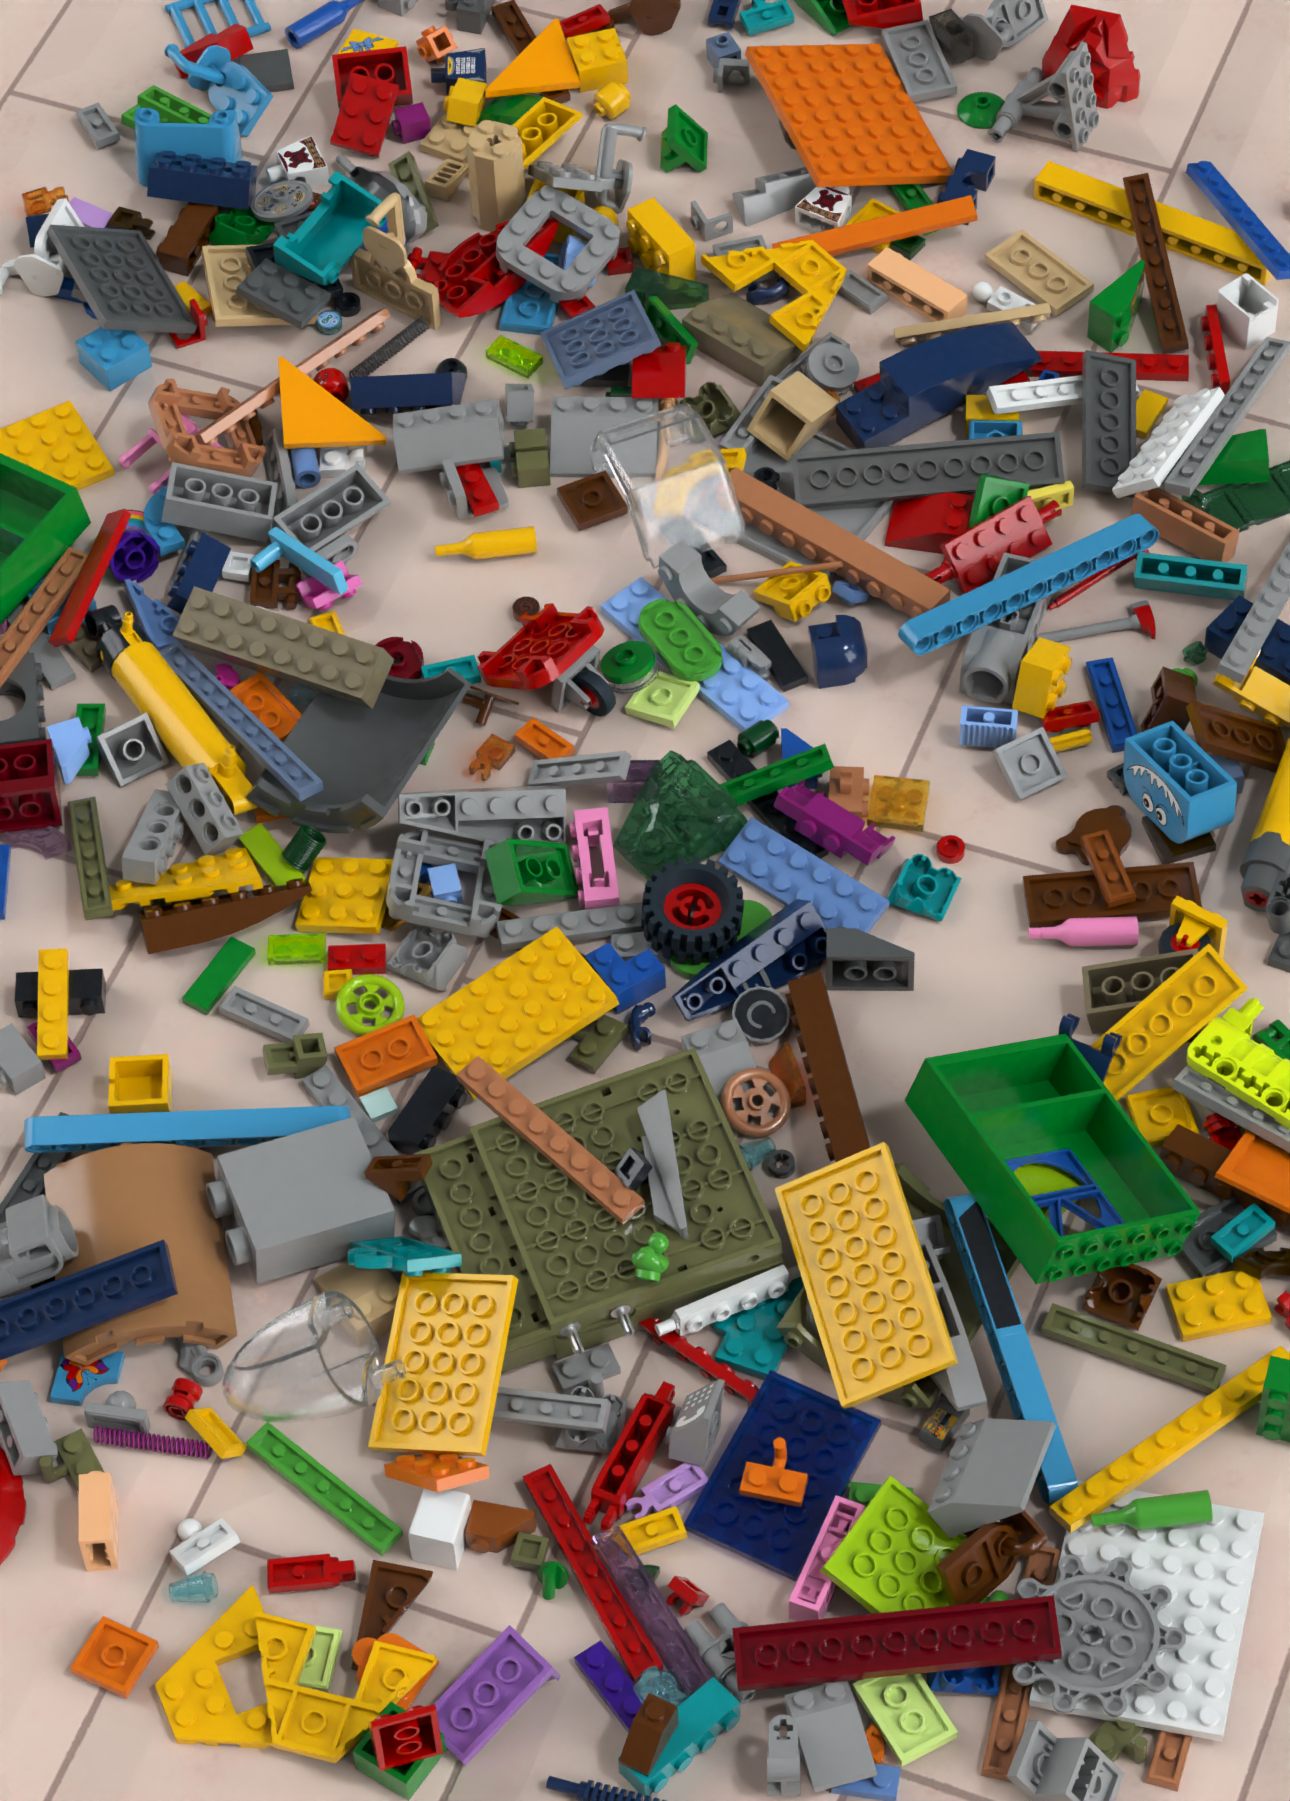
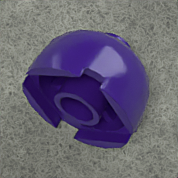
M134 528L125 529L108 568L123 583L126 579L136 580L137 583L143 582L152 576L158 568L159 561L157 559L160 548L156 541L144 531Z

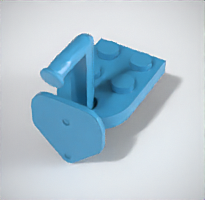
M167 45L164 50L165 55L184 73L189 75L188 84L192 88L201 91L208 90L209 99L217 111L236 110L239 133L248 137L274 96L245 66L231 62L230 51L227 48L218 45L209 46L204 50L197 63L188 61L179 52L177 45Z

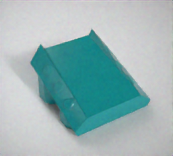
M916 854L911 859L905 858L886 899L889 900L890 904L942 921L962 878L957 877L948 868H933L928 857L923 854Z

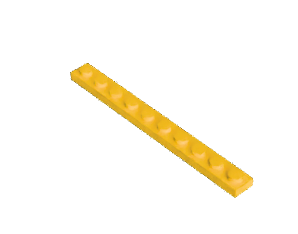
M1281 1345L1056 1501L1049 1507V1514L1070 1534L1091 1520V1514L1101 1513L1262 1399L1270 1356L1290 1360V1353Z

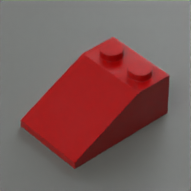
M842 0L849 24L886 29L923 21L920 0Z
M669 342L665 343V346L655 348L651 353L633 358L632 398H685L686 346H680V343Z
M944 492L894 502L885 546L943 554L940 547L941 544L969 529L974 495Z
M435 1704L424 1707L420 1705L413 1706L407 1709L406 1712L395 1715L384 1714L375 1718L374 1721L368 1722L370 1738L380 1771L443 1754Z

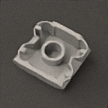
M414 926L388 960L386 968L434 989L446 991V985L462 963L467 962V948L459 945L450 931H442L435 935L430 927Z
M583 1386L575 1387L570 1394L563 1393L566 1395L608 1399L611 1402L609 1418L605 1433L556 1427L552 1445L558 1448L610 1454L624 1429L628 1401L621 1400L618 1396L612 1394L594 1397L593 1392Z

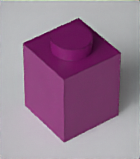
M423 102L394 109L395 120L391 121L395 136H400L403 144L424 139L431 131L430 117Z

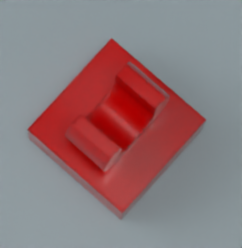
M674 1576L668 1584V1587L674 1592L668 1596L666 1603L674 1606L677 1600L681 1598L683 1601V1607L679 1611L681 1615H688L692 1611L693 1605L703 1607L709 1598L708 1594L686 1577Z

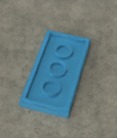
M546 253L544 258L558 266L559 255ZM527 280L513 295L505 300L499 322V330L540 335L541 332L553 327L559 303L549 300L550 294Z

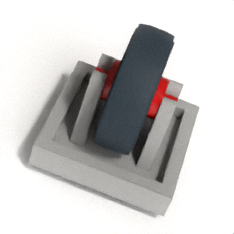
M594 645L590 647L562 675L554 680L551 690L550 707L555 711L560 712L572 701L593 715L602 717L611 712L616 705V698L609 686V682L597 671L600 650Z

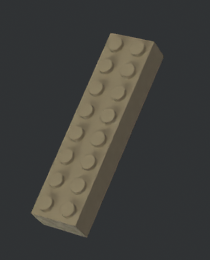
M195 586L172 635L186 648L369 709H373L394 661L384 648Z

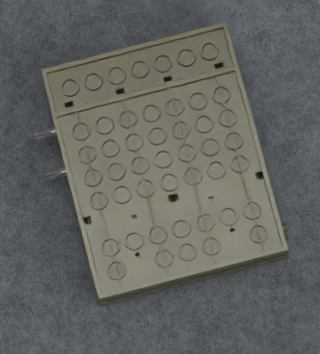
M695 1048L664 1057L661 1060L534 1104L613 1172L630 1147L639 1150L645 1157L642 1136H646L638 1114V1107L660 1091L666 1090L689 1239L681 1238L676 1230L666 1224L662 1226L655 1221L648 1175L637 1191H635L644 1199L645 1206L622 1225L500 1117L469 1127L470 1134L414 1153H430L433 1164L424 1180L420 1181L448 1250L462 1254V1266L455 1267L457 1273L514 1275L518 1279L501 1373L554 1354L556 1359L559 1360L573 1354H582L586 1349L622 1336H629V1334L632 1336L636 1331L643 1329L638 1325L640 1321L648 1318H659L663 1322L670 1319L674 1310L784 1264L781 1257L783 1253L782 1241ZM661 1232L665 1234L669 1240V1246L662 1254L669 1260V1266L661 1274L660 1281L653 1282L635 1278L637 1269L632 1263V1255L642 1247L648 1246V1239L653 1233Z

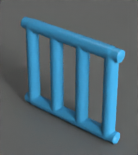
M180 0L165 5L166 12L171 13L185 43L184 48L195 43L181 10L194 7L207 35L210 33L216 35L217 32L204 4L218 1L229 26L235 23L239 24L228 0ZM244 0L255 23V26L246 28L249 37L271 31L270 24L264 22L255 1Z

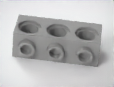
M204 763L184 766L165 784L205 855L224 852L244 834Z

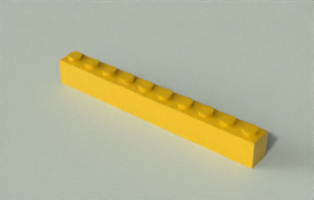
M1051 161L1046 163L1034 181L1035 199L1135 236L1125 189ZM1155 201L1167 249L1238 276L1247 273L1265 286L1272 274L1235 230Z

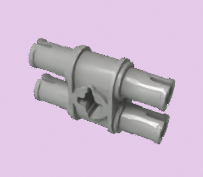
M722 1602L713 1607L709 1613L710 1618L724 1633L722 1636L713 1639L697 1619L690 1622L684 1628V1634L699 1651V1660L705 1662L716 1675V1679L721 1684H726L739 1701L744 1704L756 1695V1690L738 1692L732 1628L747 1627L749 1625L742 1621L739 1622Z

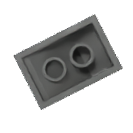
M827 928L826 988L827 990L914 991L915 953L856 928Z

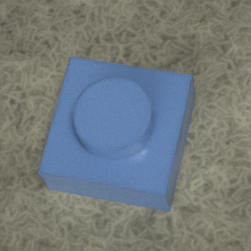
M847 580L835 581L831 590L840 596L839 599L849 605L866 602L869 596L868 591L849 583Z

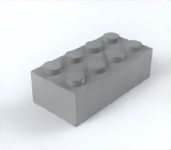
M172 462L161 522L267 542L268 532L271 529L278 483Z

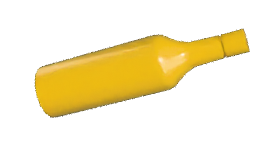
M534 526L473 533L459 543L435 546L436 557L463 554L475 560L537 553Z

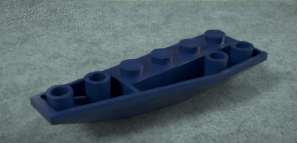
M796 899L729 947L689 980L672 998L685 1020L691 1021L734 1004L738 996L746 991L741 987L743 982H746L748 988L756 987L755 984L766 988L771 986L772 988H777L785 985L787 981L799 978L827 958V929L811 901ZM763 968L770 980L771 986H766L759 974V971Z

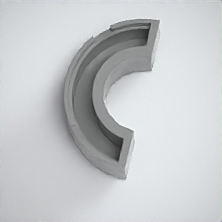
M681 538L659 556L658 574L674 601L684 603L709 632L719 636H730L760 611L761 607L742 590L732 595L717 587L704 570L701 554L684 539Z

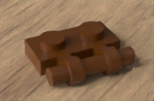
M276 560L260 573L256 572L252 567L250 605L262 609L278 608V600H285L287 609H296L297 602L300 600V594L296 588V584L301 581V571L291 562L288 568H281L280 560ZM280 581H286L287 587H279Z

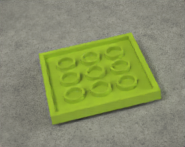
M890 1475L820 1572L872 1614L950 1606L936 1566L968 1537L960 1534L949 1538L927 1512L929 1506Z

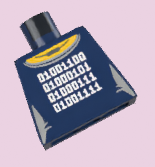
M485 48L448 53L445 56V68H431V83H446L447 95H449L450 86H455L458 78L487 83Z

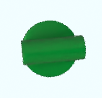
M555 1561L542 1563L537 1571L538 1579L543 1584L542 1597L546 1600L553 1599L555 1597V1589L563 1588L569 1579L566 1568Z

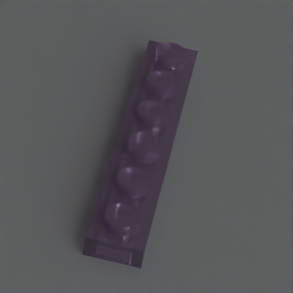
M617 1526L594 1535L590 1541L592 1547L685 1699H688L712 1678L711 1674L621 1527Z

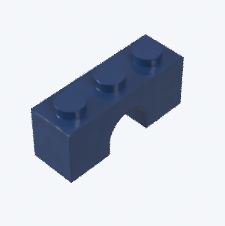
M967 149L964 156L958 158L955 172L953 175H949L946 189L944 192L941 191L939 193L937 203L971 195L975 209H977L978 190L987 191L995 176L996 157Z

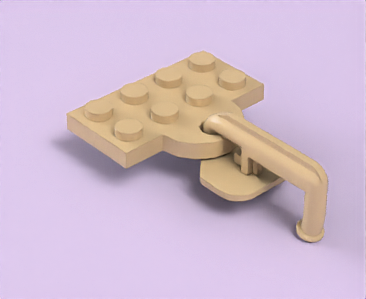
M395 192L384 199L369 216H366V220L371 225L378 227L381 219L387 215L388 233L386 234L372 226H367L363 230V243L368 251L359 248L350 259L354 289L414 320L422 316L429 324V327L436 330L442 324L438 288L432 283L417 278L414 267L407 259L404 247L405 231L401 196Z

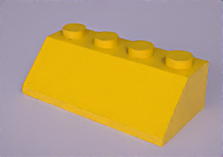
M543 97L512 126L518 129V135L522 140L524 170L583 117V114Z

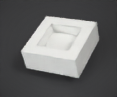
M230 551L222 569L223 578L249 582L252 575L250 559L255 555Z

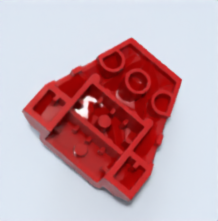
M1071 4L1056 36L1052 39L1048 51L1043 56L1042 71L1044 72L1043 76H1045L1043 80L1054 75L1071 51H1076L1081 42H1086L1088 53L1091 54L1090 67L1091 73L1094 75L1093 88L1097 96L1096 107L1109 109L1117 101L1125 103L1138 98L1141 74L1139 69L1134 67L1133 61L1135 56L1133 51L1128 49L1127 42L1129 38L1121 14Z

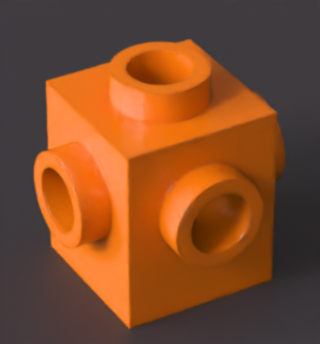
M434 26L429 27L421 32L423 37L416 40L418 53L427 63L435 60L438 64L445 60V56L449 52L458 48L447 26L435 29Z

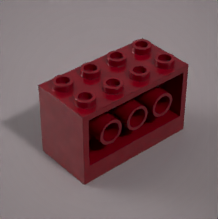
M52 739L0 745V833L63 826L60 777Z

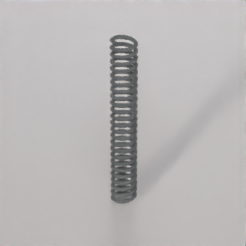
M420 316V318L403 329L394 338H391L388 343L382 345L376 352H373L367 359H364V361L350 370L349 377H352L351 373L353 377H356L355 374L361 377L359 373L362 377L373 373V370L382 366V363L385 364V361H388V359L394 357V354L396 355L397 352L403 350L406 345L417 339L420 334L426 332V329L429 330L427 321Z

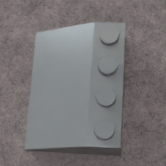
M553 396L550 477L585 478L606 470L610 478H655L659 432L658 398Z
M984 1418L974 1423L968 1422L959 1429L958 1437L949 1453L950 1457L945 1469L941 1473V1479L936 1491L933 1493V1499L927 1511L949 1538L1024 1511L1056 1425L1052 1421Z

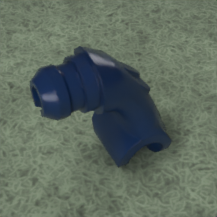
M782 277L777 279L773 287L768 288L761 287L758 282H753L748 287L746 300L754 306L776 301L789 293V283Z
M647 1002L644 1005H635L628 1020V1029L635 1050L641 1049L640 1042H646L648 1045L651 1044V1032L648 1028L641 1027V1024L645 1023L648 1017H652L656 1013L653 1003Z

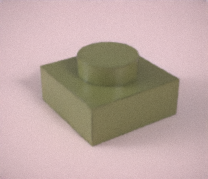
M518 1532L511 1556V1565L538 1571L541 1564L545 1562L550 1545L549 1538Z

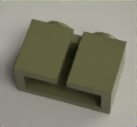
M545 428L513 431L514 442H509L510 457L516 458V462H511L512 478L518 477L519 488L551 485Z

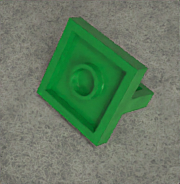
M675 104L668 108L667 128L662 131L660 168L668 173L687 162L698 173L707 169L708 132Z
M988 473L980 475L968 528L973 527L1027 496L1030 484L1004 479Z

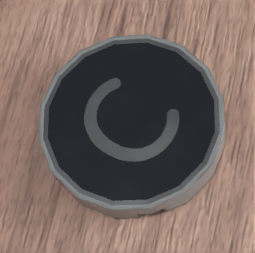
M759 986L749 988L738 996L733 1004L731 1016L732 1019H737L749 1043L769 1044L782 1037L789 1024L790 1012L788 1004L781 994L771 988Z

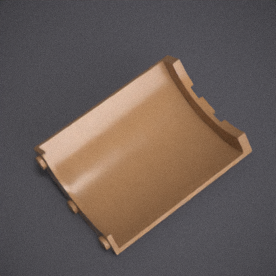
M125 1142L119 1146L96 1150L66 1162L58 1163L53 1169L43 1174L46 1199L51 1206L57 1205L66 1213L74 1229L79 1247L78 1256L63 1263V1268L55 1275V1280L164 1239L169 1248L178 1290L176 1295L62 1337L64 1358L86 1366L107 1355L120 1351L119 1345L136 1341L137 1346L164 1343L165 1337L182 1338V1343L198 1344L218 1349L237 1336L221 1217L215 1218L206 1191V1184L216 1181L211 1153L194 1146L188 1147L163 1143L133 1144Z

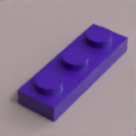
M600 1640L575 1656V1664L629 1733L632 1721L643 1704L645 1697Z

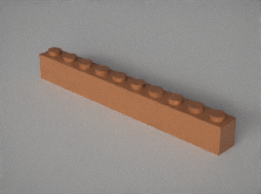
M736 467L715 486L716 504L722 510L729 511L743 522L757 527L764 534L776 538L786 547L797 550L809 560H814L819 564L842 561L843 568L829 569L828 571L837 573L849 583L863 588L873 597L882 599L894 609L901 610L912 618L950 601L949 588Z

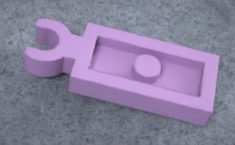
M685 1462L641 1488L642 1498L634 1497L629 1499L625 1503V1509L627 1512L633 1509H640L641 1512L634 1515V1520L648 1516L652 1511L657 1513L674 1506H679L709 1488L710 1480L699 1465Z

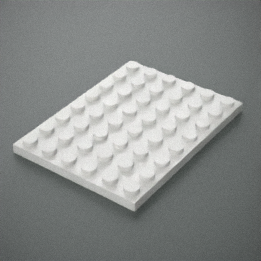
M1077 1480L1078 1486L1084 1483V1481ZM1132 1490L1101 1513L1121 1510L1135 1499L1162 1495ZM1211 1504L1212 1522L1140 1531L1125 1524L1092 1527L1091 1520H1089L1071 1534L1066 1530L1060 1559L1066 1555H1075L1081 1559L1084 1569L1094 1575L1105 1572L1109 1563L1114 1558L1123 1557L1128 1559L1132 1564V1573L1129 1581L1134 1588L1147 1590L1155 1585H1164L1170 1589L1172 1593L1171 1602L1158 1612L1157 1618L1162 1625L1179 1628L1186 1635L1185 1645L1180 1650L1162 1652L1156 1657L1157 1665L1169 1677V1685L1164 1691L1154 1693L1142 1686L1128 1688L1125 1692L1127 1708L1119 1717L1109 1716L1104 1711L1101 1701L1093 1697H1084L1078 1700L1076 1707L1069 1714L1113 1722L1120 1720L1135 1723V1726L1223 1742L1264 1522V1513ZM1059 1565L1054 1584H1056L1061 1577ZM1089 1631L1084 1635L1089 1644L1102 1638L1095 1631ZM1047 1681L1034 1682L1029 1706L1056 1711L1052 1705V1697L1055 1693L1054 1685Z

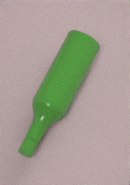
M1208 1490L1139 1498L1132 1500L1130 1504L1121 1510L1091 1514L1092 1527L1125 1524L1140 1531L1212 1522L1213 1519Z

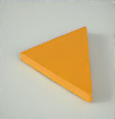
M554 19L485 89L486 98L579 88L580 80L559 19Z
M278 357L284 449L386 445V436L285 358Z

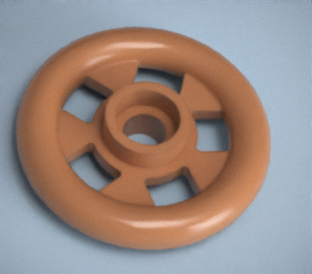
M751 1068L736 1073L728 1080L722 1091L721 1106L728 1123L735 1130L751 1137H764L775 1133L786 1123L791 1110V1099L787 1087L775 1074L767 1070ZM751 1080L755 1088L744 1092L741 1084ZM766 1083L776 1092L772 1097L762 1089ZM752 1098H759L762 1104L760 1106L754 1105ZM733 1099H742L741 1105L743 1110H734ZM771 1104L779 1108L775 1118L767 1115ZM748 1115L760 1117V1124L752 1125L747 1123Z

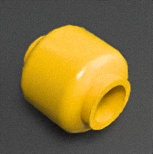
M609 82L595 93L594 99L596 103L593 107L599 116L615 119L630 107L629 100L631 95L622 83Z

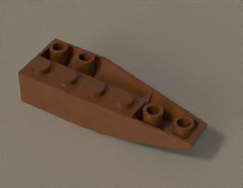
M302 878L286 881V885L275 886L274 884L264 885L263 889L240 890L239 892L190 901L171 902V905L161 907L160 903L143 906V910L138 911L146 950L148 954L205 943L233 934L287 908L312 891L311 885L308 881L303 882Z

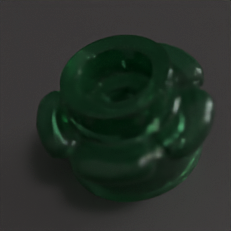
M1201 641L1194 642L1182 650L1183 660L1186 663L1191 662L1192 666L1201 664L1207 659L1206 654L1209 649L1204 647Z

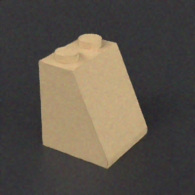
M797 371L770 390L748 426L747 431L788 462L792 459V455L797 454L828 422L836 409L835 405L839 402L801 372Z

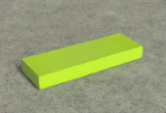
M262 823L243 832L244 834L238 839L239 844L243 848L246 847L251 859L271 884L275 886L286 885V881L302 878L303 882L306 881L305 876L300 870L293 868L284 860L282 856L283 849Z

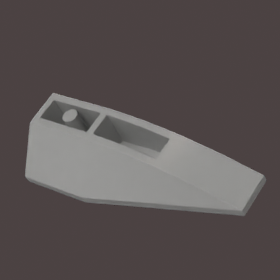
M554 785L398 794V822L481 841L488 839L495 842V844L507 838L566 844V789Z
M929 1238L919 1240L958 1364L931 1374L930 1377L956 1411L986 1405L987 1398L978 1368L948 1283Z

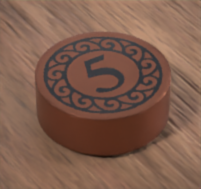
M525 596L518 598L513 603V616L518 622L521 623L519 617L526 612L531 616L540 612L539 602L535 598Z

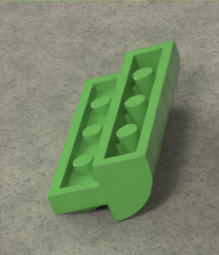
M153 85L138 95L137 105L121 115V123L135 130L134 116L136 108L156 110L160 116V123L209 124L211 114Z

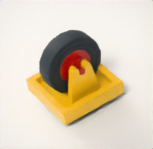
M1176 896L1171 903L1169 927L1162 932L1159 939V954L1198 948V951H1201L1207 944H1210L1222 957L1225 949L1228 920L1217 913H1212L1199 907L1191 900H1185Z

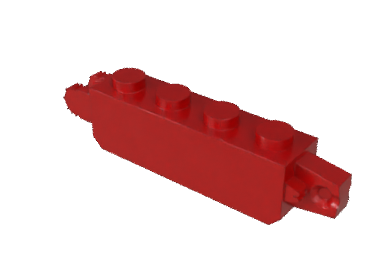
M663 1381L655 1396L646 1393L641 1396L593 1484L591 1502L583 1516L584 1523L591 1525L599 1511L605 1513L600 1529L608 1533L616 1518L621 1519L626 1510L625 1503L633 1497L660 1447L668 1427L673 1422L675 1404L672 1403V1400L675 1396V1385Z

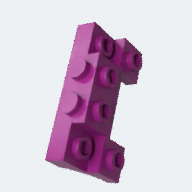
M804 780L791 788L786 786L777 795L773 807L797 821L794 830L839 858L848 853L868 866L875 858L880 859L895 841L896 837L891 836L888 839L875 831L876 825L873 823L863 830L865 821L825 797L824 792L816 794L806 788Z

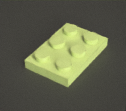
M920 1673L861 1679L852 1684V1690L873 1723L880 1730L883 1739L901 1767L958 1738V1731Z

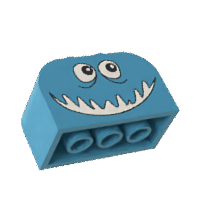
M1173 720L1125 739L1123 775L1128 793L1133 802L1173 842L1180 844L1232 823L1235 816L1237 782Z

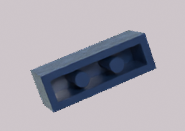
M202 533L197 541L192 540L185 552L189 557L187 561H182L176 572L180 576L178 582L174 580L168 590L167 595L171 597L167 607L182 614L194 586L213 592L231 548Z

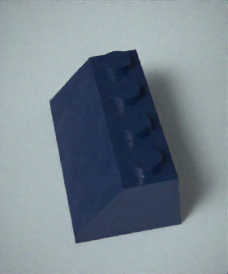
M449 372L350 377L352 409H360L361 414H376V409L385 408L386 413H401V407H411L412 412L425 410L427 406L439 408L461 404L466 383V373Z

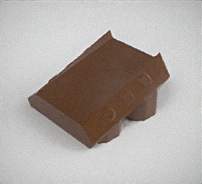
M1130 1264L1126 1267L1109 1268L1102 1272L1097 1271V1276L1092 1287L1087 1291L1081 1309L1125 1328L1138 1331L1162 1278L1136 1264Z

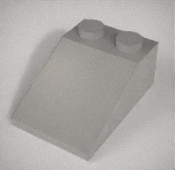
M736 1018L681 1036L682 1052L692 1048L696 1049L720 1105L722 1091L728 1080L740 1071L756 1068L748 1042ZM751 1080L741 1084L744 1092L755 1088ZM752 1098L754 1105L760 1106L762 1104L759 1098ZM733 1099L735 1111L743 1110L741 1105L742 1099Z
M848 1681L831 1682L784 1695L786 1713L794 1718L798 1725V1749H800V1756L814 1792L877 1776V1770L861 1717Z

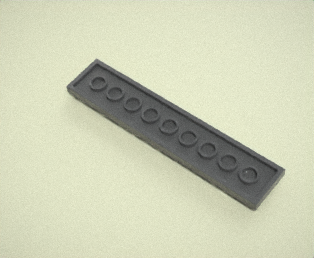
M1060 432L792 455L795 501L806 508L914 499L944 492L975 494L979 477L983 473L1030 484L1029 489L1065 483Z

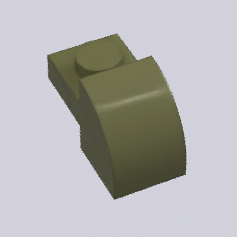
M323 1033L293 1035L292 1042L263 1045L267 1075L294 1073L295 1079L305 1078L324 1067L327 1062L328 1055Z

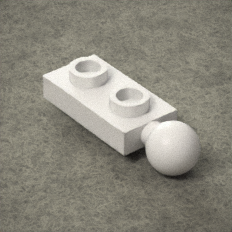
M985 281L976 283L972 289V295L975 300L979 302L988 301L986 309L991 312L1036 305L1002 286L996 292H993L991 285ZM1030 320L1020 321L1019 326L1031 332L1038 323L1031 324Z

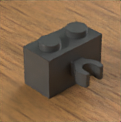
M445 0V9L456 11L458 31L481 35L495 0Z

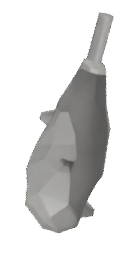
M339 154L336 157V162L349 174V179L383 201L395 192L401 196L406 243L416 241L427 228L426 207L418 202L409 187L388 172L373 171L365 167L355 166L343 154Z

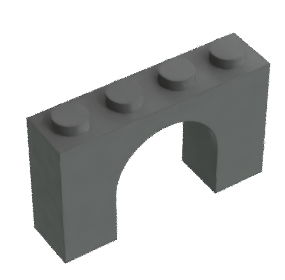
M26 653L0 688V696H13L24 702L22 709L16 715L0 721V745L47 739L46 728L41 727V722H46L44 705L40 706V701H44L43 685L38 684V680L43 679L41 663H36L34 653Z

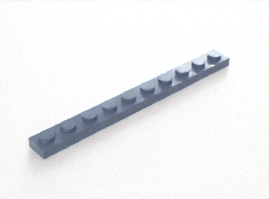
M179 641L159 650L194 698L300 802L324 790L323 781Z

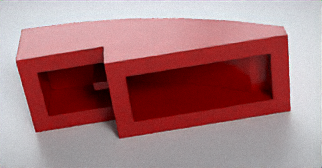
M235 23L216 35L208 34L179 52L188 61L197 63L204 50L212 45L227 48L230 51L231 60L254 48L246 27ZM175 64L180 78L183 79L189 76Z

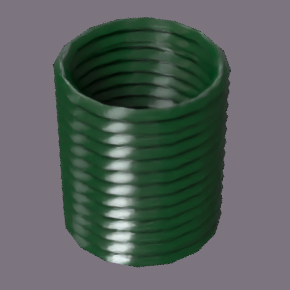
M301 825L282 852V856L293 868L307 871L325 846L326 838L312 826Z

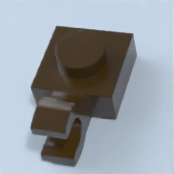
M118 207L107 222V226L110 229L140 230L147 240H151L156 233L155 230L150 229L153 224L152 220L143 219L141 212L123 207Z

